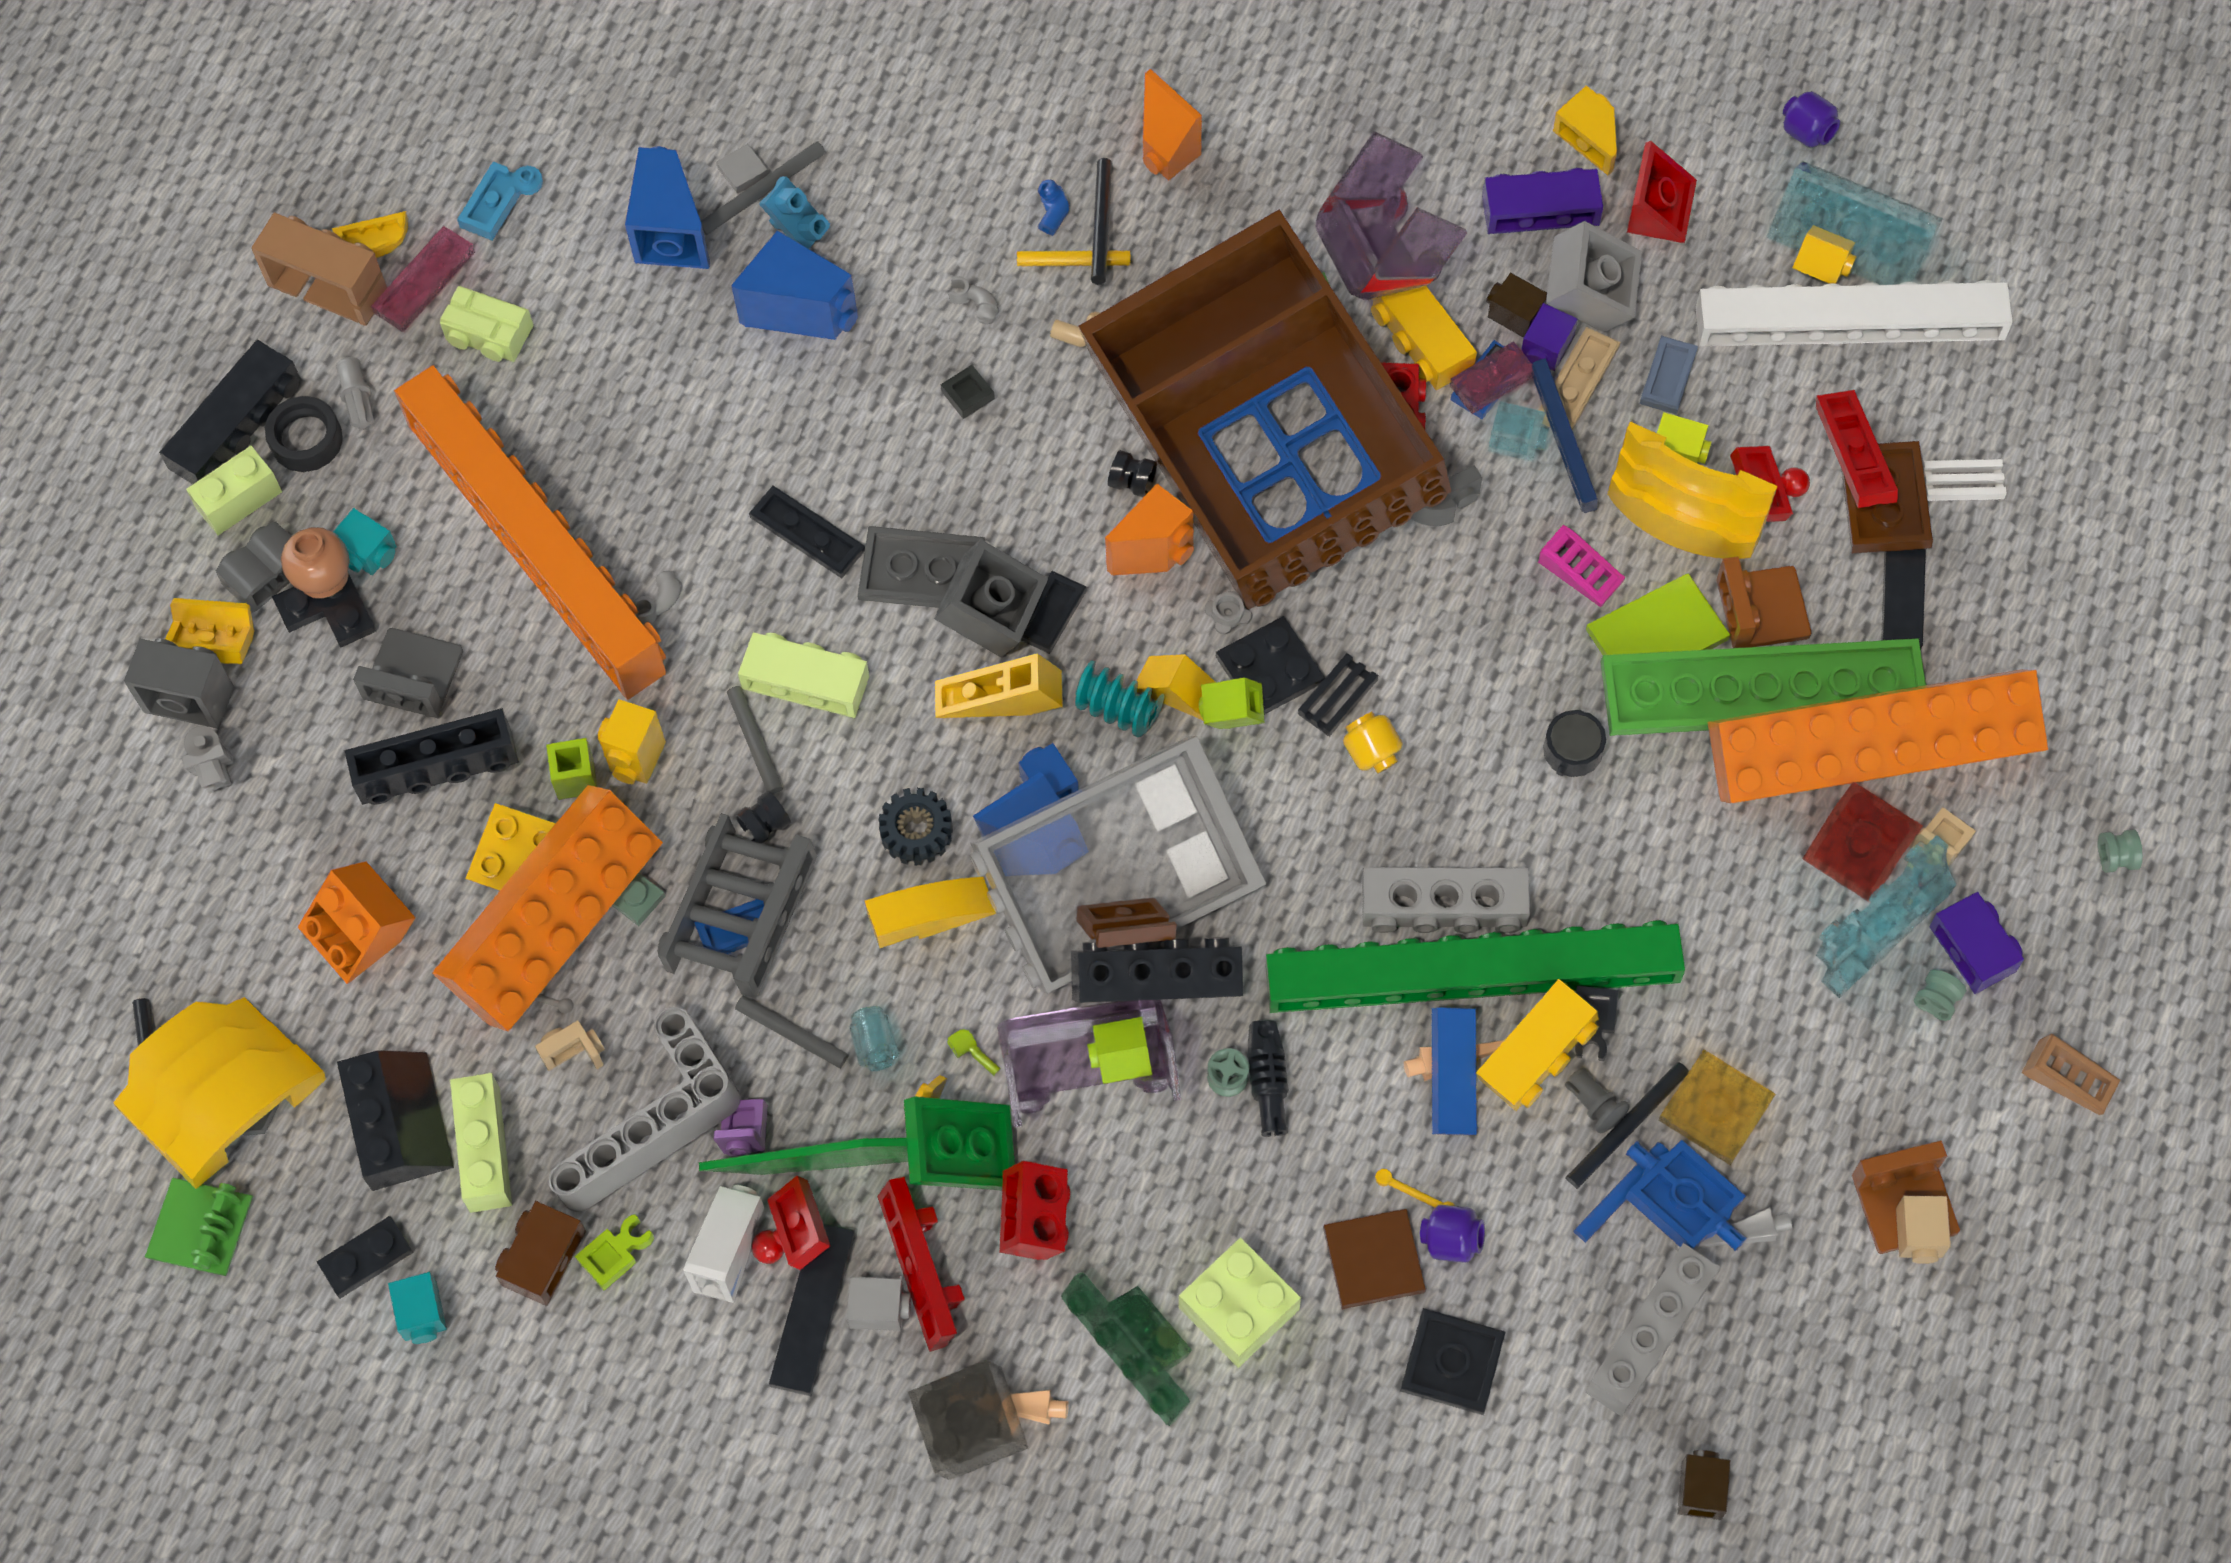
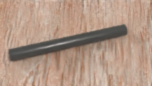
M816 141L701 220L704 234L707 236L772 191L780 177L787 176L789 179L825 154L823 146Z

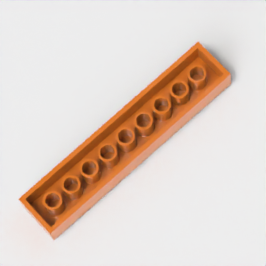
M434 365L395 389L394 392L409 428L628 701L666 674L663 664L666 655L658 644L661 642V638L657 631L648 621L644 624L640 622L636 617L638 610L627 594L624 593L619 596L613 588L616 584L608 570L603 565L597 568L590 560L593 555L586 543L580 537L576 540L572 538L568 533V530L571 528L565 517L559 510L551 512L545 504L548 502V499L543 490L536 482L530 485L523 477L526 475V472L514 455L510 457L505 455L501 450L504 447L503 442L492 428L484 429L480 424L482 417L472 402L467 401L463 403L458 396L461 392L451 376L446 374L442 377Z

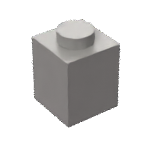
M850 1277L847 1307L849 1328L901 1331L902 1319H909L911 1310V1293H904L902 1280Z

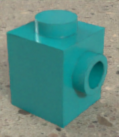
M355 508L348 513L333 531L346 545L350 560L349 569L356 573L363 569L373 576L379 568H386L394 559L397 546L390 530Z

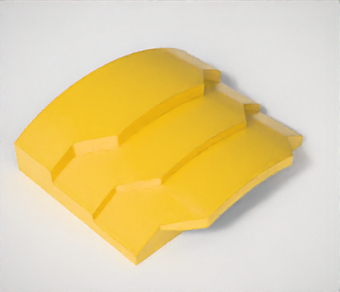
M1630 422L1626 429L1616 470L1611 478L1607 494L1615 506L1643 531L1678 549L1697 555L1721 559L1737 556L1739 559L1751 558L1761 538L1777 486L1742 470L1736 476L1697 464L1665 445L1667 437Z
M245 997L227 1005L196 1001L164 1023L130 1054L128 1085L113 1104L179 1173L197 1189L229 1162L225 1152V1148L284 1099L295 1108L326 1080L324 1071L297 1044L294 1045Z

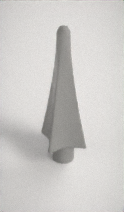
M1770 1207L1731 1224L1744 1237H1747L1744 1243L1777 1241L1776 1236H1778L1779 1232L1792 1230L1789 1214L1772 1216ZM1716 1234L1704 1240L1696 1249L1728 1244ZM1675 1244V1249L1678 1251L1680 1246Z

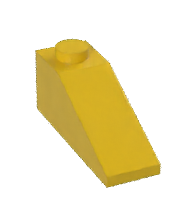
M1038 653L935 681L936 718L1026 716L1063 707L1062 670Z

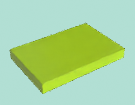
M1688 573L1586 626L1587 633L1602 655L1710 650L1728 641L1730 638L1729 632Z

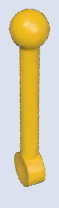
M1380 1169L1376 1172L1375 1180L1380 1186L1389 1185L1434 1208L1438 1205L1455 1206L1450 1201L1443 1203L1392 1178L1391 1172L1387 1169Z

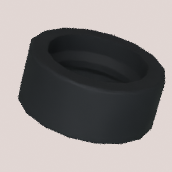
M293 397L278 404L269 414L264 427L266 442L279 464L292 471L309 472L324 467L339 453L343 442L342 428L330 405L315 397ZM303 417H315L323 421L326 426V433L317 445L301 451L290 450L283 445L281 435L289 423Z

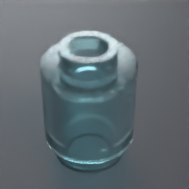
M879 1006L865 1007L855 1011L851 1015L852 1023L849 1026L858 1064L862 1067H868L870 1071H881L889 1068L893 1064V1060L899 1055L889 1016L884 1014L883 1009Z

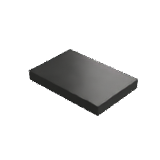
M868 526L857 595L858 600L939 608L963 555L980 539L985 541V537Z

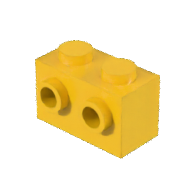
M618 699L610 718L606 717L602 721L598 731V740L610 772H613L612 775L617 780L626 784H634L636 780L647 784L666 743L656 711Z

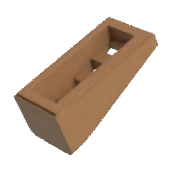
M2053 1034L2038 1041L2021 1072L2028 1078L2098 1115L2104 1114L2120 1082V1079ZM2050 1055H2052L2055 1059L2049 1067L2046 1063ZM2064 1062L2071 1065L2065 1077L2059 1074ZM2081 1070L2087 1074L2081 1086L2078 1087L2074 1082ZM2096 1078L2102 1081V1084L2096 1096L2093 1097L2088 1092Z

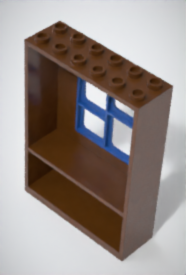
M1280 209L1078 326L1092 360L1150 454L1157 462L1158 467L1178 499L1192 509L1194 525L1233 588L1242 599L1247 610L1254 606L1261 607L1268 604L1275 598L1278 592L1289 586L1295 587L1304 583L1314 571L1323 566L1330 567L1335 565L1344 557L1345 553L1357 546L1364 547L1371 544L1381 532L1392 526L1399 527L1412 518L1414 513L1426 506L1433 507L1438 505L1446 498L1448 493L1452 492L1444 458ZM1299 384H1309L1325 408L1326 414L1323 418L1291 436L1285 435L1268 410V404ZM1251 415L1255 417L1280 456V462L1252 480L1241 483L1237 480L1213 442V436L1244 416ZM1333 430L1339 431L1362 467V478L1358 486L1344 495H1330L1323 492L1316 485L1298 456L1301 448ZM1285 478H1293L1307 501L1306 511L1302 519L1295 525L1287 528H1275L1268 525L1252 504L1253 497Z

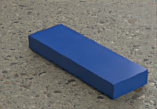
M1432 1008V1134L1477 1135L1476 1009Z

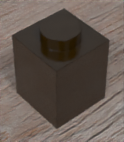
M1510 272L1502 284L1497 282L1486 299V302L1490 304L1488 318L1524 338L1543 303L1546 304L1547 292Z
M1695 1450L1693 1455L1686 1454L1681 1463L1678 1515L1722 1520L1727 1512L1731 1460L1720 1459L1719 1453L1710 1450Z

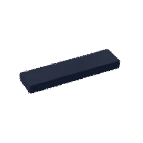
M1546 358L1533 362L1531 366L1532 379L1580 509L1584 513L1595 511L1598 508V498Z

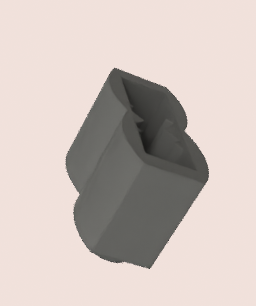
M277 522L255 530L247 545L227 553L215 570L221 584L241 603L249 604L251 613L259 610L272 599V596L279 593L283 587L290 583L283 573L281 555L284 545L291 535Z

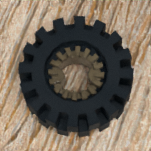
M917 787V794H911L910 788L903 789L904 796L899 797L897 793L891 796L892 803L885 802L882 806L883 814L879 813L878 821L882 844L885 850H889V855L892 858L899 857L903 864L908 865V861H914L915 866L922 865L921 860L925 859L928 860V863L935 861L936 854L942 856L946 852V845L950 846L952 840L951 833H953L950 810H947V804L943 798L938 800L937 793L930 791L929 795H925L924 788ZM911 821L915 824L923 821L927 825L925 832H922L921 835L917 832L906 833L905 827Z

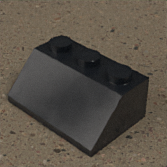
M377 1050L337 1062L362 1177L372 1191L454 1168L427 1052Z

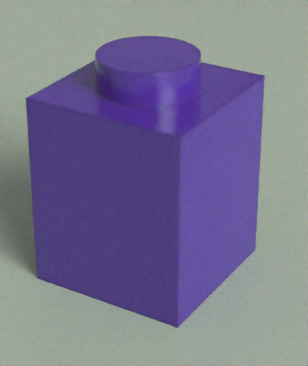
M1543 303L1523 338L1520 356L1524 357L1531 366L1533 362L1546 358L1549 369L1555 372L1575 336L1578 318Z

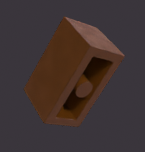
M535 1200L531 1210H525L521 1214L515 1228L517 1236L510 1249L505 1248L499 1255L495 1271H497L496 1278L502 1287L547 1306L586 1230L581 1220Z

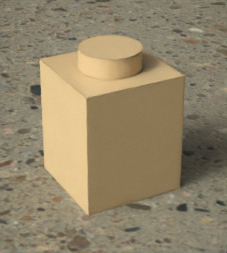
M1903 1196L1896 1207L1899 1258H1912V1261L1918 1264L1937 1262L1939 1258H1943L1951 1247L1947 1196Z

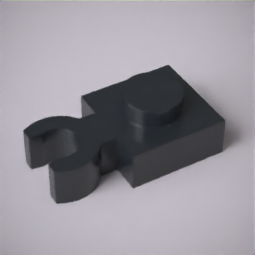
M1577 986L1576 994L1597 1010L1599 1019L1595 1024L1599 1028L1585 1045L1582 1046L1579 1042L1575 1045L1576 1057L1582 1059L1584 1047L1588 1044H1595L1599 1048L1598 1060L1604 1062L1607 1056V1045L1602 1038V1033H1615L1619 990Z

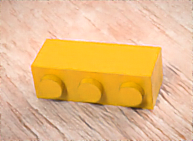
M1410 268L1396 277L1419 276L1413 268ZM1425 284L1374 292L1373 304L1371 306L1374 319L1380 326L1387 325L1393 333L1392 339L1401 354L1408 353L1414 364H1419V378L1426 379V382L1429 381L1436 391L1467 374L1475 365L1477 351Z
M1558 979L1476 1072L1478 1079L1515 1111L1522 1105L1529 1108L1542 1094L1544 1089L1540 1085L1551 1073L1556 1077L1568 1065L1571 1057L1567 1054L1578 1042L1582 1046L1585 1045L1599 1028L1595 1024L1599 1019L1597 1010Z

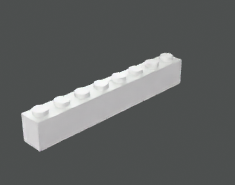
M1982 280L1976 283L1943 281L1937 284L1904 282L1899 285L1865 283L1860 286H1841L1835 283L1813 287H1803L1798 284L1766 288L1761 285H1752L1746 288L1713 286L1708 289H1700L1696 303L1699 346L2005 340L2013 323L2008 283H1994L1990 280Z

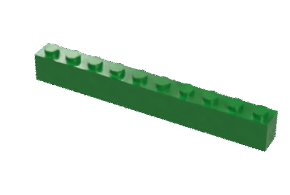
M1656 920L1647 922L1641 927L1626 928L1624 924L1615 923L1606 925L1600 930L1585 931L1583 927L1574 926L1562 929L1559 933L1544 934L1542 930L1533 929L1523 931L1518 936L1503 937L1501 933H1485L1477 939L1462 940L1460 936L1450 935L1441 937L1435 942L1422 943L1419 939L1409 938L1400 940L1394 945L1381 946L1378 942L1368 941L1359 943L1353 948H1339L1337 945L1327 944L1318 946L1312 951H1298L1295 948L1286 947L1277 949L1271 954H1266L1265 970L1269 1012L1280 1013L1547 993L1558 979L1573 991L1577 990V986L1608 989L1681 983L1685 973V964L1679 924L1667 925L1665 921Z

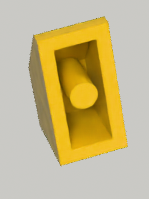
M1586 85L1556 112L1553 132L1606 175H1609L1613 172L1617 154L1614 107L1604 95L1594 92Z

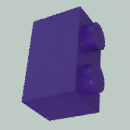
M1979 892L1936 913L1929 926L1974 994L2016 973L2024 961L2019 942L2012 935H2007L1999 923V915L1995 907L1989 901H1984Z

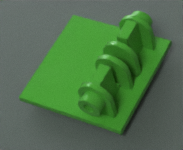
M172 1178L145 1258L226 1276L253 1196L235 1192L236 1187L226 1183H220L218 1188L202 1184L195 1189L186 1180Z

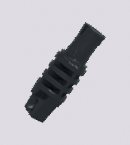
M1253 1021L1249 1025L1247 1058L1251 1094L1254 1100L1259 1101L1261 1136L1270 1137L1271 1132H1274V1136H1283L1288 1133L1283 1099L1287 1097L1289 1092L1283 1045L1276 1021Z

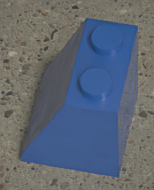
M661 146L652 148L638 147L625 221V228L634 262L638 264L709 269L710 259L702 224L677 151Z
M778 230L731 285L738 320L745 327L835 340L842 331L848 332L851 330L858 317L852 275Z

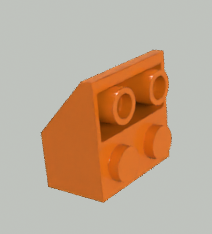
M364 861L330 871L298 928L344 982L348 984L398 945L416 917L368 862Z

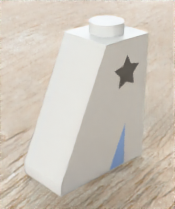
M733 1185L732 1189L719 1187L683 1270L694 1293L734 1303L751 1251L752 1241L756 1235L764 1210L761 1197L756 1196L757 1192L741 1185Z

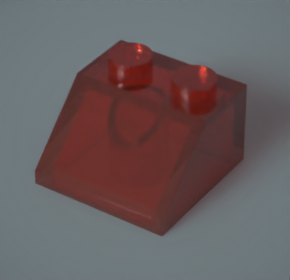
M1853 781L1831 811L1802 860L1872 904L1911 849L1923 825Z

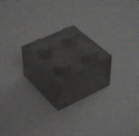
M987 1359L908 1392L934 1474L950 1480L1029 1448L1002 1367Z

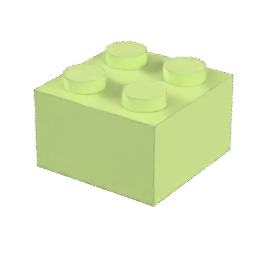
M1239 1238L1179 1295V1309L1239 1368L1299 1311L1301 1297L1246 1242Z

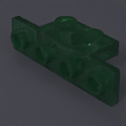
M1084 1272L1075 1275L1062 1293V1300L1068 1306L1071 1313L1080 1320L1094 1337L1096 1343L1105 1350L1120 1368L1125 1378L1134 1385L1149 1403L1151 1409L1159 1415L1166 1425L1170 1426L1177 1421L1190 1404V1399L1167 1371L1187 1358L1192 1349L1139 1286L1108 1302Z

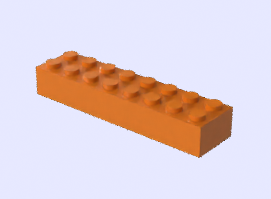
M2028 669L1708 722L1718 793L1721 802L1737 803L2048 750L2037 671Z

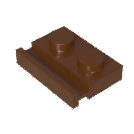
M1154 897L1077 906L1076 921L1090 939H1096V946L1098 948L1176 938L1177 924L1175 921L1169 922V914Z

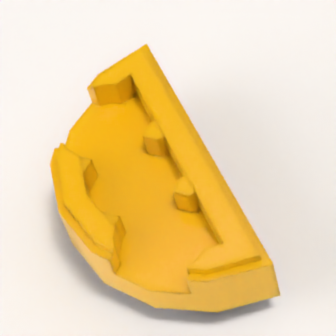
M406 211L332 228V231L344 241L352 244L362 243L368 246L375 253V257L379 258L391 253L403 242L408 232V217Z

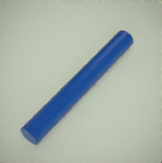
M1657 1142L1649 1152L1656 1158L1661 1154L1669 1152V1150L1663 1144ZM1636 1164L1573 1232L1586 1243L1627 1200L1625 1196L1641 1179L1644 1169Z

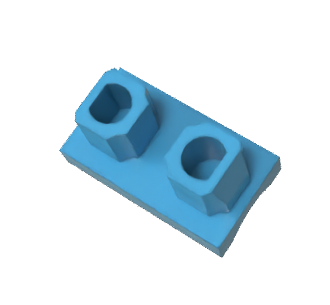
M787 176L780 177L776 181L773 190L759 203L770 216L769 222L775 229H781L786 236L808 249L816 240L821 239L830 227L829 221L814 209L808 202L807 196L799 187L796 188Z

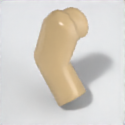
M1100 312L1090 313L1086 321L1098 315ZM1055 320L1050 333L1051 338L1078 347L1086 346L1078 326Z

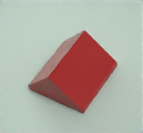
M1652 141L1646 142L1644 146L1627 233L1685 243L1697 179Z

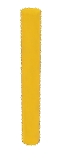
M1107 250V266H1130V250ZM1017 251V266H1092V251Z

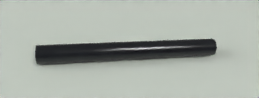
M1100 158L1097 161L1091 282L1096 285H1102L1106 282L1112 161L1108 158Z
M1677 1062L1565 1177L1566 1180L1578 1189L1689 1075L1688 1069L1682 1063Z

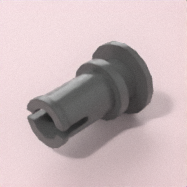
M1585 1068L1574 1072L1568 1078L1569 1081L1565 1083V1087L1588 1109L1587 1115L1592 1120H1598L1595 1130L1600 1134L1616 1126L1629 1110L1630 1105L1626 1101L1616 1103L1617 1097L1612 1092L1606 1093Z

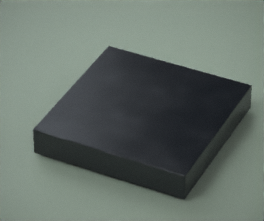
M1422 1308L1400 1391L1484 1416L1506 1332Z

